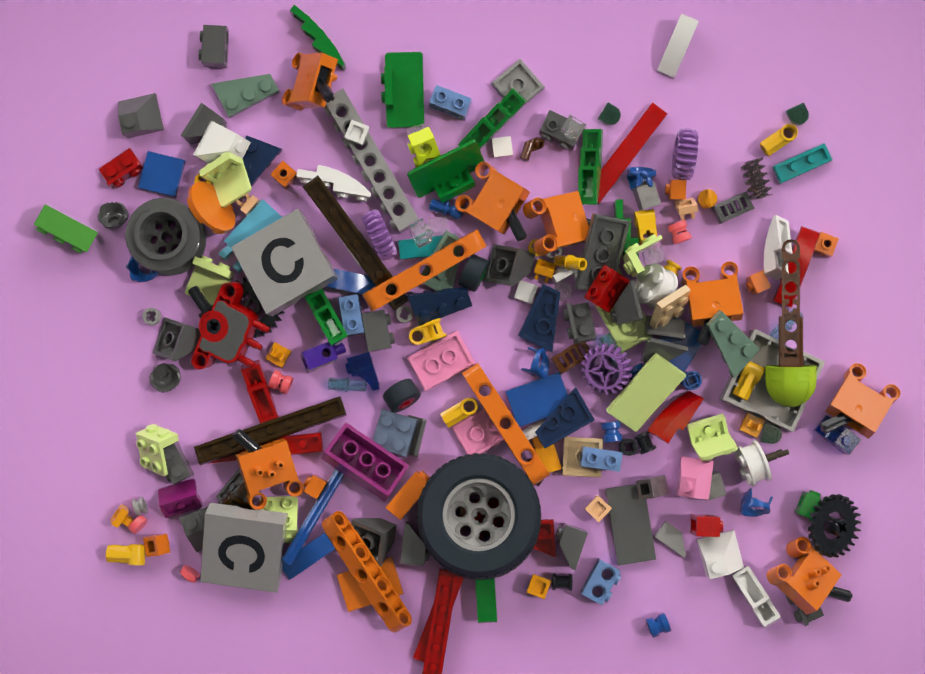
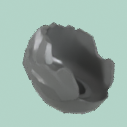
M107 202L100 207L98 213V221L105 228L111 230L120 228L127 222L129 217L126 207L120 202Z
M158 364L149 376L150 385L155 390L163 393L175 389L181 379L179 368L173 364Z

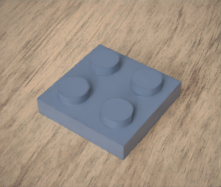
M382 409L373 441L389 452L408 457L419 420Z

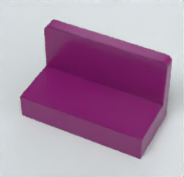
M195 479L158 490L159 507L165 518L203 507L202 500L197 493Z

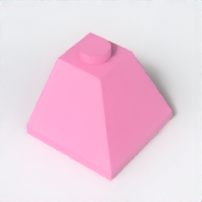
M681 456L676 495L709 500L714 461H702L697 458Z

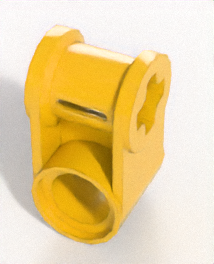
M654 209L634 211L639 244L642 245V242L646 239L643 238L646 233L648 236L655 234L657 237Z
M441 319L429 321L412 329L409 334V341L415 346H420L446 337L447 335L443 332L440 324ZM414 332L422 333L423 339L420 342L412 339Z

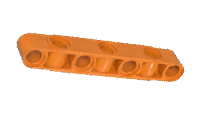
M478 229L365 292L362 296L372 312L480 251L487 245ZM458 245L463 249V253L459 257L453 253L454 247ZM422 265H428L430 268V272L426 276L420 274L419 270ZM389 284L396 286V292L392 295L386 293V287Z
M477 363L462 372L465 380L532 484L535 485L548 477L550 474L481 366ZM481 387H488L490 394L488 396L480 395L479 390ZM502 419H509L511 421V426L508 429H503L500 426ZM524 451H529L532 454V460L529 462L523 461L521 454Z
M336 511L322 521L323 530L388 629L396 633L412 623L411 614L346 515L341 511Z

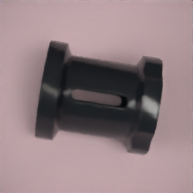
M649 431L633 437L634 440H637L641 449V455L656 449V445H653L650 439Z
M622 439L619 443V451L623 452L624 455H634L638 450V445L633 439ZM631 442L632 444L630 447L632 448V450H627L625 452L626 447L624 446V444H629Z
M552 573V590L568 589L572 591V574L556 575V573Z

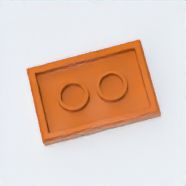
M392 556L385 559L381 569L398 595H402L404 592ZM350 571L337 574L348 612L371 605Z

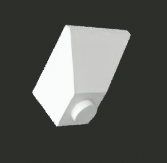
M210 121L193 155L206 163L213 162L227 152L243 159L251 142L237 133Z
M734 530L720 533V537L696 539L707 578L722 577L744 568Z

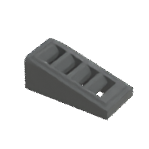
M747 191L711 207L719 225L755 209ZM741 198H744L748 206L747 208H744L740 200ZM734 201H737L741 209L740 211L737 210ZM727 204L731 205L734 214H731ZM721 207H724L728 215L727 217L724 216Z

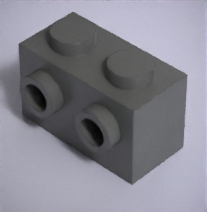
M203 25V31H200L202 49H199V61H201L204 67L227 68L229 29L227 26Z
M549 110L539 134L542 135V139L548 142L553 140L559 143V147L565 150H573L584 126Z
M385 310L362 313L368 352L391 349V344H394L395 341L393 332L389 333L388 325H391L390 314H386Z
M178 441L163 448L168 471L166 478L169 482L172 481L173 484H177L195 475Z

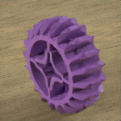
M685 128L677 132L672 159V175L674 179L690 180L693 177L699 143L696 130Z
M375 209L362 215L361 219L379 258L384 261L397 255V249L380 212Z
M603 343L602 346L597 344L595 348H590L589 353L584 355L586 360H583L581 364L585 367L581 368V371L586 374L582 379L589 380L586 385L592 384V391L598 388L599 394L604 393V391L606 395H610L611 392L616 394L618 390L622 391L625 388L624 385H628L630 382L628 378H631L633 374L628 371H631L633 367L629 366L628 363L631 362V359H625L627 352L620 353L621 347L615 350V344L610 346L607 343ZM601 355L600 364L594 366L596 357ZM620 372L618 380L612 383L613 374Z

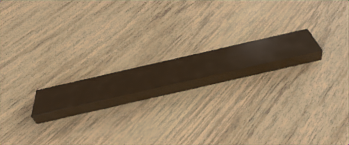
M317 175L303 185L304 190L373 283L378 286L392 278L391 273L321 178ZM389 284L386 287L387 294L392 295L396 292L394 284ZM403 294L390 301L389 304L395 311L409 299L406 294Z
M341 396L243 429L242 431L258 445H262L338 419L347 414ZM234 433L194 446L200 466L245 451L246 449L233 439Z

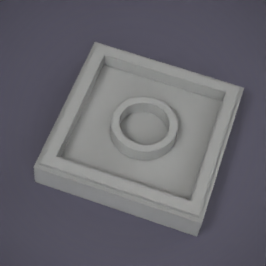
M521 59L491 83L503 98L514 88L527 103L545 89L544 85Z

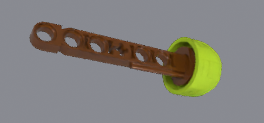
M790 239L782 245V259L785 260L782 264V316H779L778 365L765 366V380L767 391L775 402L783 406L795 407L804 404L813 395L816 388L817 366L803 365V316H800V263L798 261L800 259V245L797 241ZM788 243L796 244L797 250L795 253L789 254L786 252L785 247ZM794 262L797 270L794 273H788L785 269L787 263ZM791 281L797 285V289L793 293H789L785 289L786 284ZM785 295H797V299L793 298V304L797 305L793 312H789V309L785 308V305L789 304V298L785 299ZM790 320L794 321L797 325L796 330L793 332H789L785 328V324ZM788 340L796 342L797 347L794 351L786 349L785 344ZM785 353H786V354H795V353H797V357H793V356L785 357Z

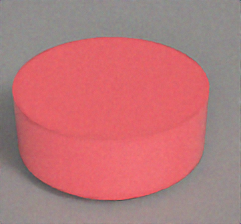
M143 515L138 516L130 524L129 530L133 534L138 533L148 520Z
M184 565L180 571V574L186 580L193 583L197 582L200 574L188 565Z

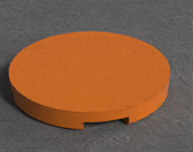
M199 181L188 189V206L200 224L204 223L216 234H225L235 226L236 218L232 205L230 204L225 208L220 206L213 185Z

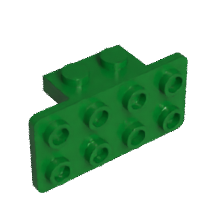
M421 52L386 53L384 73H381V84H385V92H381V101L386 106L387 127H423L425 124L423 54Z
M471 140L409 171L407 176L418 198L436 191L443 203L475 187L476 184L470 173L475 171L479 163L485 161L476 140Z

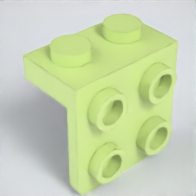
M230 152L222 154L219 158L199 170L202 178L213 182L221 207L229 206L248 194L252 189L243 159Z
M654 234L646 238L642 245L639 246L636 243L625 250L626 254L622 258L625 262L623 265L628 275L631 274L632 277H635L645 270L637 254L660 242L663 239L661 235L656 237Z
M203 255L201 258L195 256L193 264L196 266L185 289V293L190 296L188 293L189 289L198 286L210 305H214L221 286L224 283L231 282L234 273L229 270L230 266L223 263L215 265L212 263L213 259Z
M723 413L687 424L690 443L702 461L712 460L720 455H728L738 449L728 432L726 418Z
M156 424L148 425L146 429L136 433V445L139 449L140 464L143 468L164 477L168 475L163 448L179 441L178 434Z
M293 496L266 497V506L261 510L288 513L284 542L292 543L299 531L297 526L298 498Z

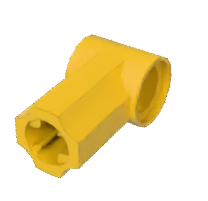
M786 124L760 142L759 145L764 154L769 157L792 142L798 135V129L793 124ZM785 129L791 131V138H786L784 136L783 131Z
M749 361L739 373L738 385L734 387L732 394L748 401L755 384L760 381L765 368Z
M466 398L440 414L445 424L450 428L474 414L478 410V402L474 398ZM466 401L474 403L475 408L473 411L468 412L465 410L464 404Z
M143 544L107 546V562L145 565L146 553Z

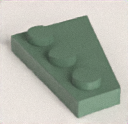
M271 74L211 84L229 118L280 92Z
M446 230L433 254L460 238ZM459 245L453 249V253L457 257L460 256L462 248ZM458 263L423 284L436 291L453 288ZM428 265L425 266L421 275L426 276L429 274L430 268Z
M718 310L706 326L722 354L723 361L727 364L731 377L735 378L760 349L722 311Z

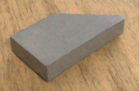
M665 521L654 537L682 557H685L682 532Z

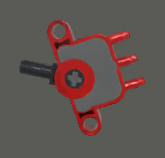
M239 282L224 283L219 290L214 305H210L198 286L189 289L188 293L201 311L198 315L200 317L199 331L201 336L191 359L195 369L201 370L213 366L216 358L225 363L238 361L246 366H255V362L245 357L249 346L261 350L263 347L262 344L252 339L256 329L268 333L270 328L259 321L257 314L253 310L239 304L244 292L243 286ZM231 286H232L233 289H234V294H233V295H231V293H230V287H231ZM202 356L205 358V364L201 362Z

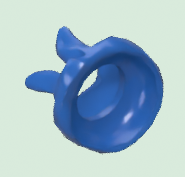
M648 167L628 168L626 177L629 181L630 189L633 191L643 181H646L648 186L653 187L652 179L656 176V170Z
M133 257L129 259L126 265L132 281L147 282L153 280L158 275V271L151 270L150 274H144L139 268V263Z
M528 347L529 350L535 352L531 368H521V370L532 376L546 378L549 373V359L545 349ZM541 355L542 361L539 367V357Z
M749 488L741 500L740 513L750 517L769 514L773 497H770L768 502H763L753 498L752 488ZM751 507H763L764 509L757 510Z

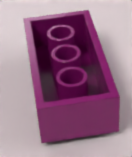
M347 422L344 423L321 457L322 460L383 502L387 500L409 468L408 464Z

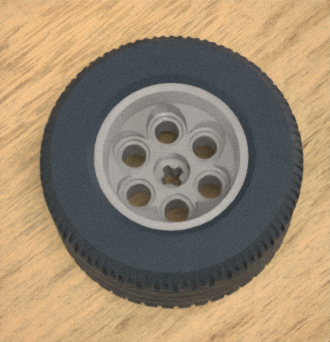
M472 453V455L467 454L463 457H456L455 460L452 459L448 463L443 464L441 468L439 467L435 471V474H432L430 480L426 482L417 507L418 530L422 542L430 555L446 570L467 579H494L513 571L529 556L537 542L540 531L541 506L534 485L528 476L520 468H517L518 466L492 454ZM476 493L480 495V501L478 503H471L469 501L471 494ZM490 499H497L499 506L494 509L488 506ZM457 508H465L466 515L464 517H457L455 514ZM478 513H481L482 516H486V518L483 519L482 523H479L478 520L475 521L474 519L477 517ZM497 517H501L504 520V525L500 528L493 525V521ZM464 526L471 528V534L467 537L462 536L460 533L461 528ZM483 531H487L491 535L487 542L479 539V535Z

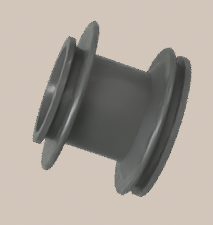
M156 198L143 203L132 213L126 226L125 239L130 254L141 266L149 270L158 271V274H182L195 266L193 264L195 256L201 258L205 251L206 231L203 223L200 224L187 206L174 199ZM171 222L176 223V227L174 229L170 228ZM158 224L163 225V228L160 231L156 230V226ZM180 233H182L181 240L178 237ZM168 234L172 236L170 242L165 241V237ZM153 237H157L155 244L151 243ZM165 247L166 252L160 254V249Z

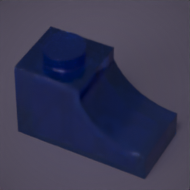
M370 352L347 358L348 363H345L348 374H351L352 377L358 376L365 379L372 391L381 389Z
M825 415L814 431L841 453L850 455L861 439L844 426L828 433L822 432L820 424L831 419L828 415Z

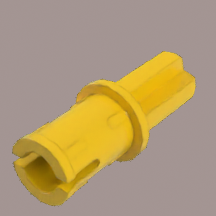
M573 255L554 257V265L565 267L567 270L577 269L583 271L587 267L585 258H576Z

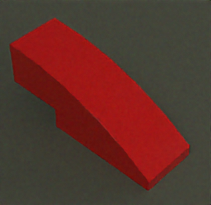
M260 360L254 361V367L241 365V372L261 424L279 416Z
M691 391L686 392L666 407L647 431L668 444L678 429L682 431L685 429L704 398Z

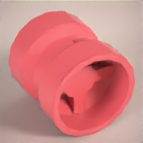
M685 220L667 227L669 232L672 233L674 245L692 238L690 232H687Z
M275 370L268 387L278 389L286 395L294 377L284 376L280 371Z

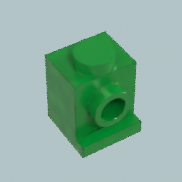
M810 490L809 493L803 491L794 513L812 519L810 514L815 512L813 508L818 506L819 500L822 499L820 498L821 494Z

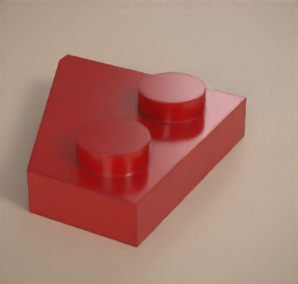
M541 520L538 539L533 549L556 557L554 520Z

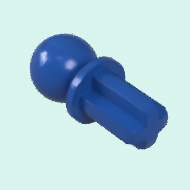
M432 199L429 209L443 213V216L449 213L453 219H460L464 215V213L456 208L455 204L449 206V201L442 203L439 200Z

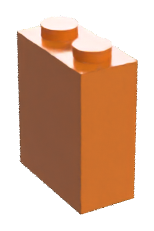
M416 470L385 508L401 520L419 499L420 495H422L421 492L430 476L423 470L421 472Z

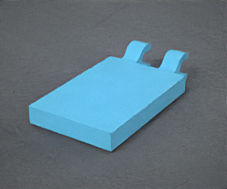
M262 199L224 240L228 245L219 252V255L226 261L233 253L231 248L233 245L279 220L282 216ZM239 261L232 266L239 273L243 270Z

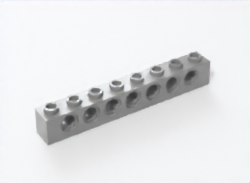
M341 89L333 94L335 97L333 101L326 102L324 110L328 117L333 116L335 122L332 124L338 133L341 131L345 137L346 129L350 125L351 120L361 124L364 123L345 90ZM344 109L347 111V114L344 117H338L337 112ZM369 132L364 142L366 147L363 150L356 149L357 143L343 138L342 141L346 148H351L354 153L351 156L355 164H360L363 168L361 174L365 181L370 180L373 186L370 188L375 198L379 197L382 204H380V207L384 214L389 213L392 218L389 222L394 231L399 230L401 234L420 223L418 216ZM368 158L375 159V164L367 166L365 161ZM378 174L385 176V180L381 183H377L374 180ZM391 190L395 194L392 199H386L384 193ZM396 207L404 209V213L400 216H396L393 211Z

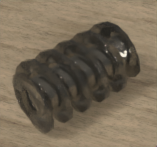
M763 158L747 161L741 167L742 171H747L743 174V178H749L745 181V185H751L747 189L748 193H753L749 196L750 200H758L773 195L767 193L772 187L765 186L770 180L763 179L768 173L761 172L766 166L759 165Z

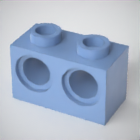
M438 85L435 86L429 101L430 108L464 121L472 104V98Z
M359 295L339 297L343 327L348 336L365 334Z
M582 446L579 466L620 472L623 452Z
M598 558L580 591L581 594L601 605L604 602L607 603L612 595L610 590L613 584L617 585L621 578L620 570ZM605 569H610L612 572L608 579L602 578V571ZM596 586L602 587V593L599 596L592 594V590Z

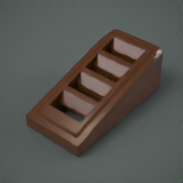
M586 342L573 344L551 358L560 374L565 373L585 360L577 346L581 344L584 351L589 353L590 348ZM572 349H575L578 356L580 357L578 360L572 353ZM567 352L573 360L572 364H570L569 360L565 356ZM562 357L567 367L564 368L558 358Z

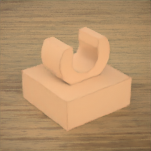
M246 194V202L242 203L239 200L236 202L241 206L240 210L248 215L260 201L254 195L250 197L249 194Z
M694 198L674 201L675 209L682 221L685 220V214L689 213L692 219L695 218L694 212H698V205Z
M597 495L584 509L597 522H600L612 508Z

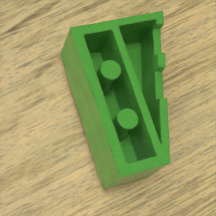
M44 204L34 223L37 226V231L44 235H47L48 232L55 236L54 240L62 244L65 241L72 244L71 249L82 253V251L88 252L98 233Z

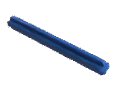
M337 469L334 470L284 554L282 561L287 565H292L345 476Z

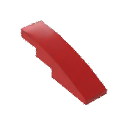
M801 226L795 240L800 245V259H798L800 263V287L820 232ZM793 244L792 252L795 253L797 246ZM789 262L788 271L789 273H794L797 270V266L794 262ZM782 277L773 298L775 302L782 304ZM791 281L786 284L785 289L787 292L793 293L796 291L797 285ZM785 295V299L789 298V304L786 306L792 308L793 298L796 299L797 295Z

